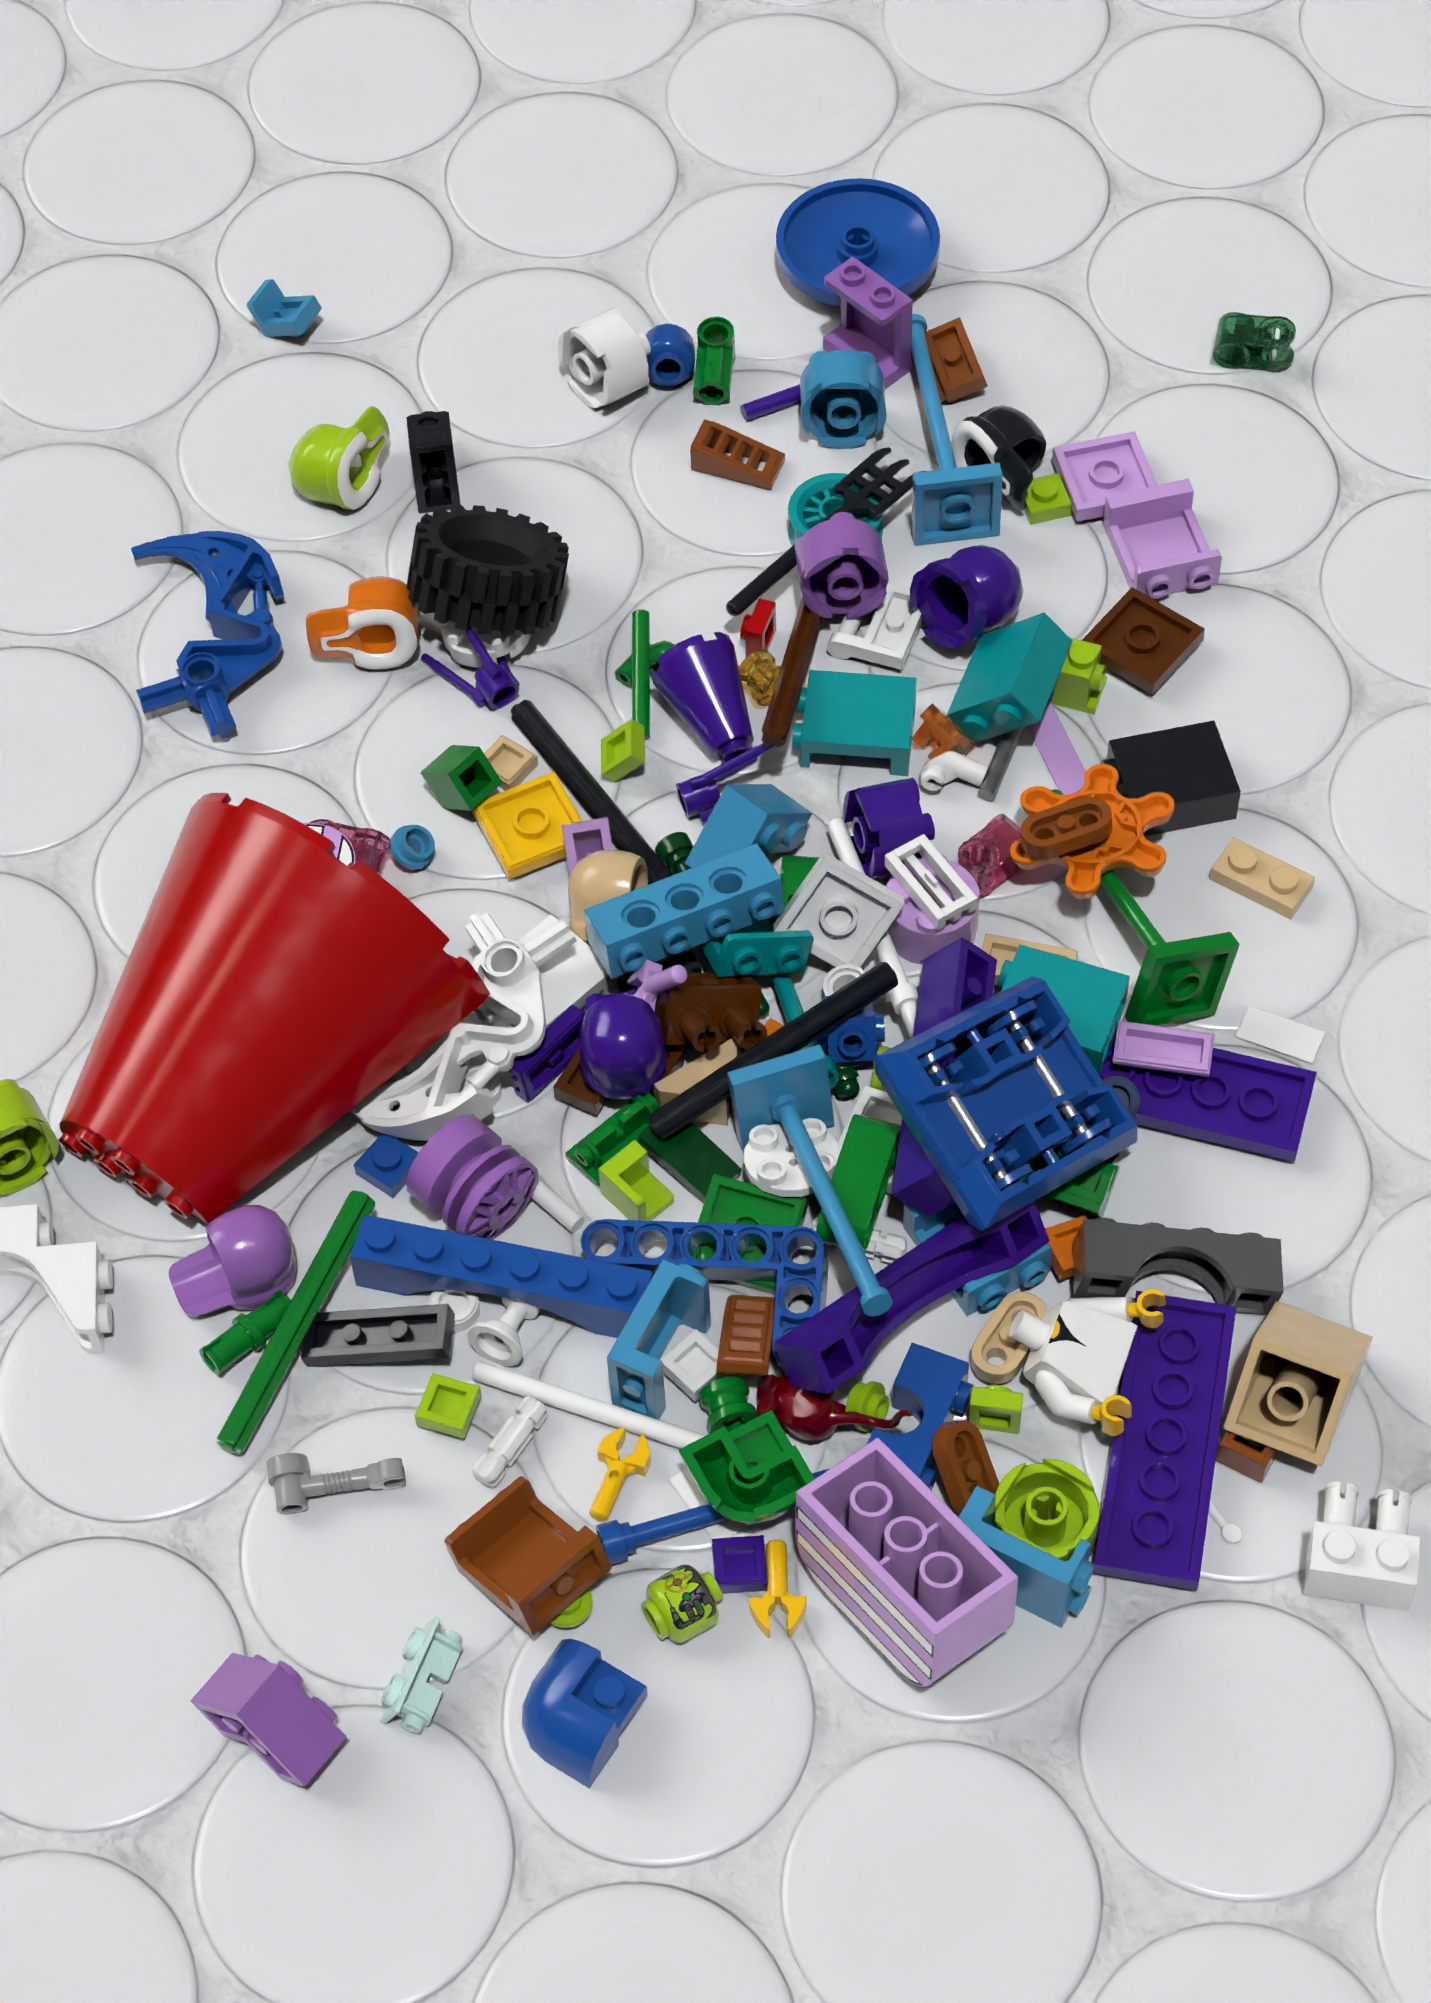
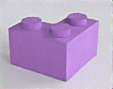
M232 1652L190 1700L224 1737L247 1743L280 1779L305 1787L346 1739V1735L333 1723L337 1719L336 1713L325 1702L317 1697L310 1698L301 1689L300 1686L304 1680L295 1669L283 1661H279L277 1664L271 1663L258 1654L252 1658Z

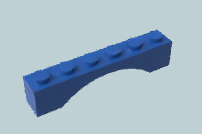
M363 1215L350 1254L355 1283L359 1287L399 1295L436 1290L471 1291L497 1295L551 1311L579 1324L594 1334L614 1338L619 1337L653 1277V1271L369 1215Z

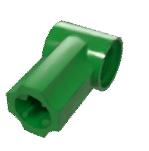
M716 316L703 320L697 328L698 348L693 395L694 398L703 401L705 405H720L722 401L730 399L732 368L736 359L734 326L729 320Z

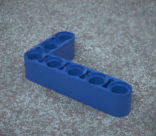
M602 1219L589 1224L581 1236V1249L588 1259L653 1271V1276L664 1259L675 1265H690L700 1271L705 1278L711 1280L776 1282L772 1351L782 1372L784 1365L774 1342L826 1308L829 1269L828 1253L820 1235L811 1228L803 1226ZM610 1238L618 1240L617 1248L612 1254L603 1257L595 1255L596 1247L601 1241ZM657 1240L667 1242L666 1251L658 1258L651 1259L644 1256L645 1248L651 1242ZM705 1242L717 1245L716 1252L709 1259L697 1260L693 1258L694 1250L698 1245ZM761 1244L767 1247L765 1255L757 1262H747L742 1259L743 1252L751 1245ZM802 1246H811L817 1250L813 1260L806 1264H797L791 1260L796 1249ZM806 1294L814 1298L812 1306L803 1313H794L788 1310L789 1302L797 1295Z

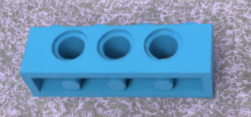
M757 843L584 909L589 944L611 979L641 968L646 960L657 962L785 912L781 877Z

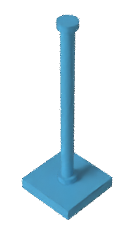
M912 314L911 350L940 469L913 473L912 536L914 545L919 546L1000 536L1003 477L1000 463L957 468L925 337L927 331L926 319L922 315Z
M820 1044L727 1072L737 1140L743 1153L745 1146L749 1142V1133L754 1127L762 1124L773 1125L782 1123L862 1295L860 1305L864 1313L868 1316H879L887 1312L892 1306V1298L886 1288L880 1287L802 1121L807 1118H816L824 1122L826 1127L835 1125L827 1061Z

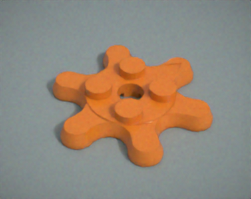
M1097 764L1090 767L1084 775L1085 782L1083 787L1078 792L1070 795H1059L1043 786L1030 787L1021 794L1020 805L1028 816L1082 797H1096L1104 800L1110 806L1112 812V831L1106 839L1098 843L1049 859H1038L1027 854L1022 847L1021 838L1014 841L1010 847L1011 859L1023 870L1035 869L1046 864H1059L1067 868L1068 873L1065 877L1066 887L1077 899L1083 900L1093 897L1101 884L1100 877L1106 871L1122 867L1134 870L1140 875L1152 877L1159 874L1166 863L1164 848L1148 841L1143 833L1152 827L1168 822L1175 808L1173 798L1164 792H1153L1140 798H1126L1120 795L1116 789L1119 781L1118 771L1111 765Z

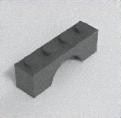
M1096 1218L1093 1220H1083L1073 1242L1074 1296L1125 1297L1129 1288L1140 1277L1162 1270L1181 1272L1197 1279L1209 1289L1218 1304L1237 1307L1236 1312L1268 1315L1275 1302L1279 1301L1284 1292L1281 1239L1266 1238L1258 1233L1248 1232L1237 1235L1217 1233L1203 1227L1187 1230L1168 1228L1160 1223L1153 1222L1138 1225L1119 1223L1111 1218Z

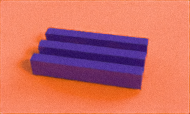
M572 1004L546 1028L545 1037L536 1051L529 1055L517 1056L514 1059V1065L509 1072L513 1074L511 1080L517 1086L514 1089L517 1096L526 1102L531 1101L566 1068L580 1046V1028L584 1018V1011Z

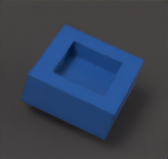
M382 1133L354 1163L355 1173L388 1196L394 1198L406 1185L410 1167L419 1152L394 1136Z

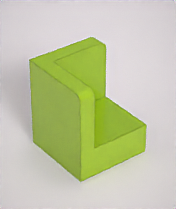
M633 1140L598 1168L601 1194L629 1220L652 1221L674 1203L673 1193L650 1173L648 1151L636 1140Z

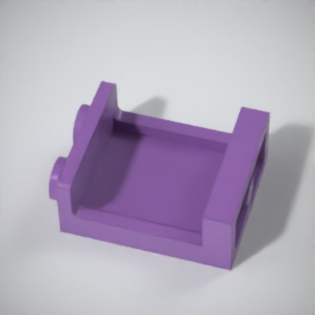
M852 256L824 277L825 286L841 297V325L823 337V350L826 352L853 350L872 353L882 370L886 390L911 371L913 299Z

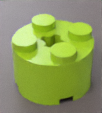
M4 1079L0 1081V1195H9L37 1182L47 1172L44 1164L51 1154L55 1160L59 1147L58 1140L33 1095L26 1089L19 1087L16 1081Z
M1043 1459V1463L1027 1466L1026 1463H1023L1011 1469L1001 1480L995 1494L993 1526L1063 1561H1068L1071 1558L1079 1541L1084 1539L1091 1543V1556L1095 1547L1100 1512L1094 1486L1087 1475L1074 1465L1058 1459Z

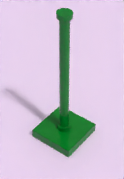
M1051 790L1056 794L1064 795L1060 790ZM1114 870L1103 873L1100 877V885L1147 948L1125 1014L1126 1020L1128 1022L1156 1026L1215 1015L1240 946L1233 934L1226 932L1166 943Z

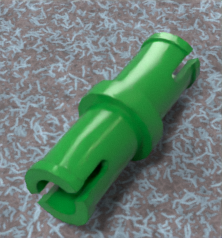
M277 1290L273 1293V1296L249 1314H239L232 1320L233 1326L208 1345L199 1349L200 1356L212 1372L220 1375L224 1372V1369L249 1350L257 1351L265 1345L264 1339L275 1331L291 1301L285 1293Z

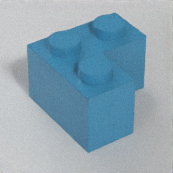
M726 784L685 864L690 868H694L756 843L766 857L769 853L792 852L805 838L807 833L806 824L812 812L772 784Z

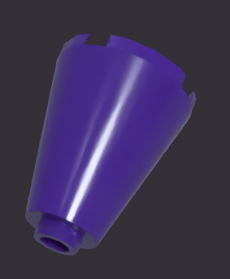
M714 632L717 639L704 641L702 634L681 641L663 652L657 658L660 667L656 671L651 667L649 674L654 686L712 757L724 759L727 762L748 751V747L754 740L735 647L729 635L722 632Z

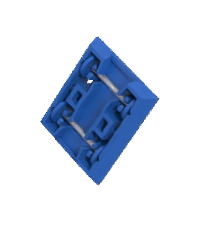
M1033 976L874 1058L875 1073L968 1223L981 1231L1137 1142V1125L1112 1085H1105L1068 1027L1071 1021L1045 980ZM984 1030L987 1038L983 1039L979 1032ZM968 1038L972 1046L952 1062L940 1068L939 1064L957 1051L954 1044ZM1072 1139L1071 1141L1063 1145L1061 1148H1059V1151L1063 1156V1158L1059 1160L1058 1156L1056 1155L1053 1149ZM1043 1156L1048 1167L1029 1175L1034 1171L1029 1163Z

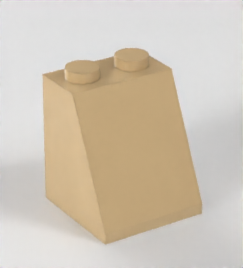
M1276 1301L1253 1338L1223 1429L1322 1467L1358 1382L1373 1336Z

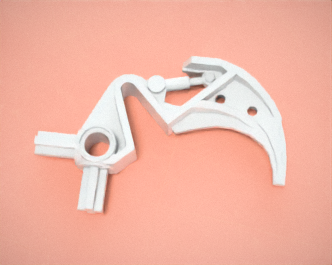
M486 912L482 916L475 913L469 917L471 923L465 926V930L481 952L475 956L472 966L490 992L483 1005L517 1026L505 1028L459 1022L451 1028L449 1037L419 1069L401 1080L379 1086L350 1111L361 1119L364 1125L373 1130L410 1140H429L445 1124L461 1115L474 1114L480 1120L492 1113L493 1096L488 1089L482 1088L497 1072L509 1071L514 1065L515 1056L529 1055L536 1051L545 1037L546 1018L541 972L538 967L577 942L563 919H560L522 945L519 939L505 938L489 913ZM483 1053L487 1061L468 1080L469 1084L459 1093L470 1058ZM400 1105L398 1110L392 1111L393 1106Z

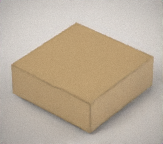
M501 735L484 753L503 782L498 787L505 791L520 785L539 765L536 754L504 735Z

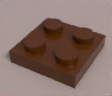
M1131 587L1082 641L1102 645L1100 664L1106 665V668L1153 695L1203 641L1205 628Z

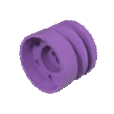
M474 1114L461 1115L440 1128L421 1148L410 1167L406 1186L407 1192L435 1216L442 1215L443 1223L454 1232L493 1240L508 1228L526 1207L538 1182V1169L524 1156L521 1157L511 1145H502V1139Z

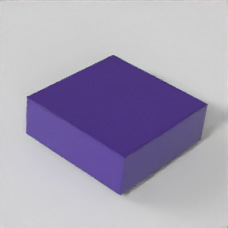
M764 1535L712 1539L714 1576L722 1594L767 1591Z

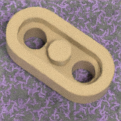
M1015 1292L1006 1296L975 1339L971 1351V1366L975 1374L983 1381L992 1384L1006 1383L1012 1380L1025 1364L1031 1348L1009 1337V1330L1013 1320L1021 1310H1025L1042 1319L1047 1312V1308L1044 1302L1036 1295L1028 1292ZM992 1357H999L1004 1360V1363L1002 1365H992L988 1360Z

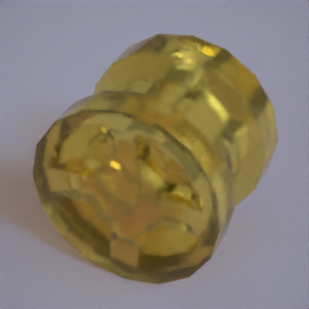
M767 650L753 652L739 666L743 688L751 690L752 698L760 706H769L781 666H776L775 657Z

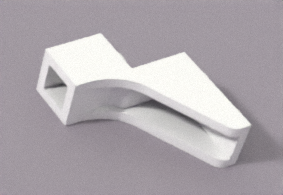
M38 1204L0 1207V1275L24 1277L37 1283L46 1292L82 1349L88 1353L104 1352V1333H111L113 1328L110 1303H105V1289H112L113 1287L110 1259H102L96 1241L54 1245L52 1223L44 1222Z

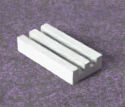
M925 834L885 855V867L937 930L946 926V920L951 918L954 922L961 918L964 910L970 913L977 909L978 898ZM914 853H920L958 900L953 902L937 883L936 878L929 870L925 869ZM902 860L904 861V863L909 867V869L914 873V875L918 878V880L923 884V886L928 890V892L933 896V898L938 902V904H939L942 908H940V907L936 904V902L931 898V896H930V895L926 892V890L921 886V884L917 881V879L912 875V873H911V872L907 869V867L902 863Z

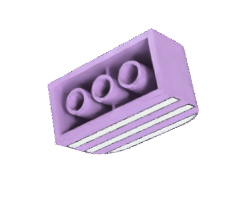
M878 1437L796 1491V1544L802 1561L812 1579L825 1596L887 1661L913 1684L921 1687L929 1686L1013 1625L1018 1576Z

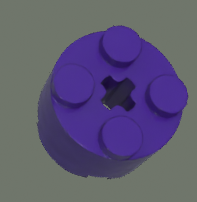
M914 778L861 787L847 791L843 804L844 822H853V836L851 840L866 876L872 879L892 876L885 867V855L922 834H925L930 841L935 838L932 817L929 813H922L919 803V788ZM919 852L914 853L917 859L922 858Z

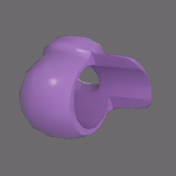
M246 1205L228 1211L210 1222L205 1227L209 1244L205 1248L172 1264L169 1269L171 1285L180 1306L188 1315L197 1316L230 1305L237 1310H254L273 1296V1293L277 1290L286 1294L294 1284L297 1262L290 1231L275 1211L261 1205Z

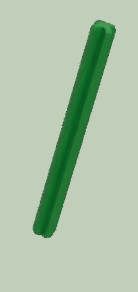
M354 1190L348 1194L217 1436V1444L224 1450L238 1455L245 1451L348 1259L363 1215L371 1216L375 1208V1201L368 1194Z

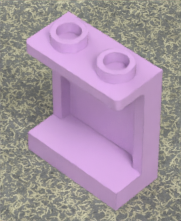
M1189 478L1106 496L1103 526L1129 589L1133 587L1145 595L1156 599L1168 594L1191 589H1203L1209 585L1218 584L1222 556L1218 549H1209L1192 510L1194 490Z

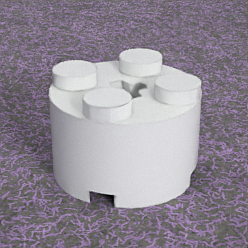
M612 308L560 335L558 355L561 366L564 368L569 365L574 378L569 380L568 383L578 398L587 406L598 408L609 405L649 384L646 356L651 353L650 343L643 332H635L618 309Z

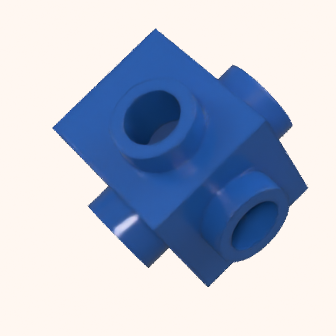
M870 1003L817 1038V1045L820 1044L821 1047H827L828 1056L833 1059L834 1063L859 1066L866 1061L874 1060L877 1056L876 1043L885 1042L883 1013L875 1014L873 1003Z

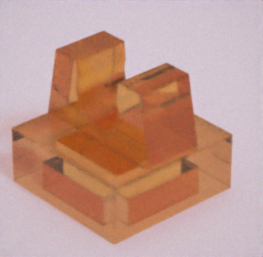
M933 703L920 715L924 722L912 737V740L922 749L927 748L933 741H937L936 748L928 755L929 759L947 751H955L966 756L976 746L947 714Z

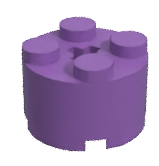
M839 512L834 514L830 520L813 526L796 540L795 558L803 601L812 612L821 617L833 619L832 614H846L847 619H851L873 611L883 602L887 594L886 587L889 582L888 569L882 539L871 525L855 519L851 513Z

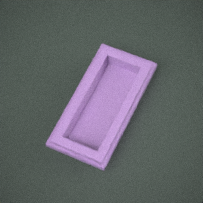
M1118 1021L1112 1063L1118 1066L1209 1077L1215 1034Z

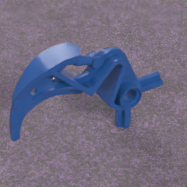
M202 531L194 534L169 536L132 547L131 551L135 560L155 556L177 557L190 564L201 575L206 588V620L210 621L213 636L223 639L188 641L176 660L178 677L136 690L143 713L145 714L186 701L188 707H194L202 711L212 736L219 734L221 739L229 737L228 731L236 729L235 721L226 702L229 694L263 668L269 667L282 649L280 634L273 628V616L268 610L267 593L264 591V586L267 584L275 602L284 601L280 578L270 554L250 537L223 531ZM255 586V592L253 593L254 611L245 616L238 614V609L252 587Z

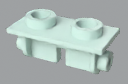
M434 1617L422 1629L416 1626L409 1635L402 1651V1656L408 1658L401 1676L395 1673L391 1677L381 1697L380 1702L387 1705L380 1721L382 1724L385 1725L397 1715L403 1718L401 1726L412 1733L419 1734L423 1727L430 1725L444 1691L426 1681L430 1676L444 1684L447 1683L463 1650L460 1645L462 1639L460 1634L450 1629H443L441 1634L435 1631L441 1618Z

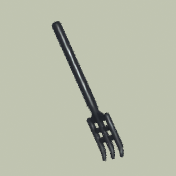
M882 448L872 453L833 487L836 495L844 497V504L833 510L819 523L830 520L834 514L839 512L851 514L868 513L871 518L877 519L913 488V474L903 482L893 477L902 468L909 465V460H899L883 471L876 464L891 453V448ZM867 473L868 475L873 477L874 480L870 482L869 480L864 478L863 475ZM854 484L862 490L858 493L851 489L850 486ZM885 485L893 491L887 493L881 487ZM872 496L880 502L876 505L868 500V498ZM795 544L727 602L726 610L731 616L736 617L743 613L797 565Z

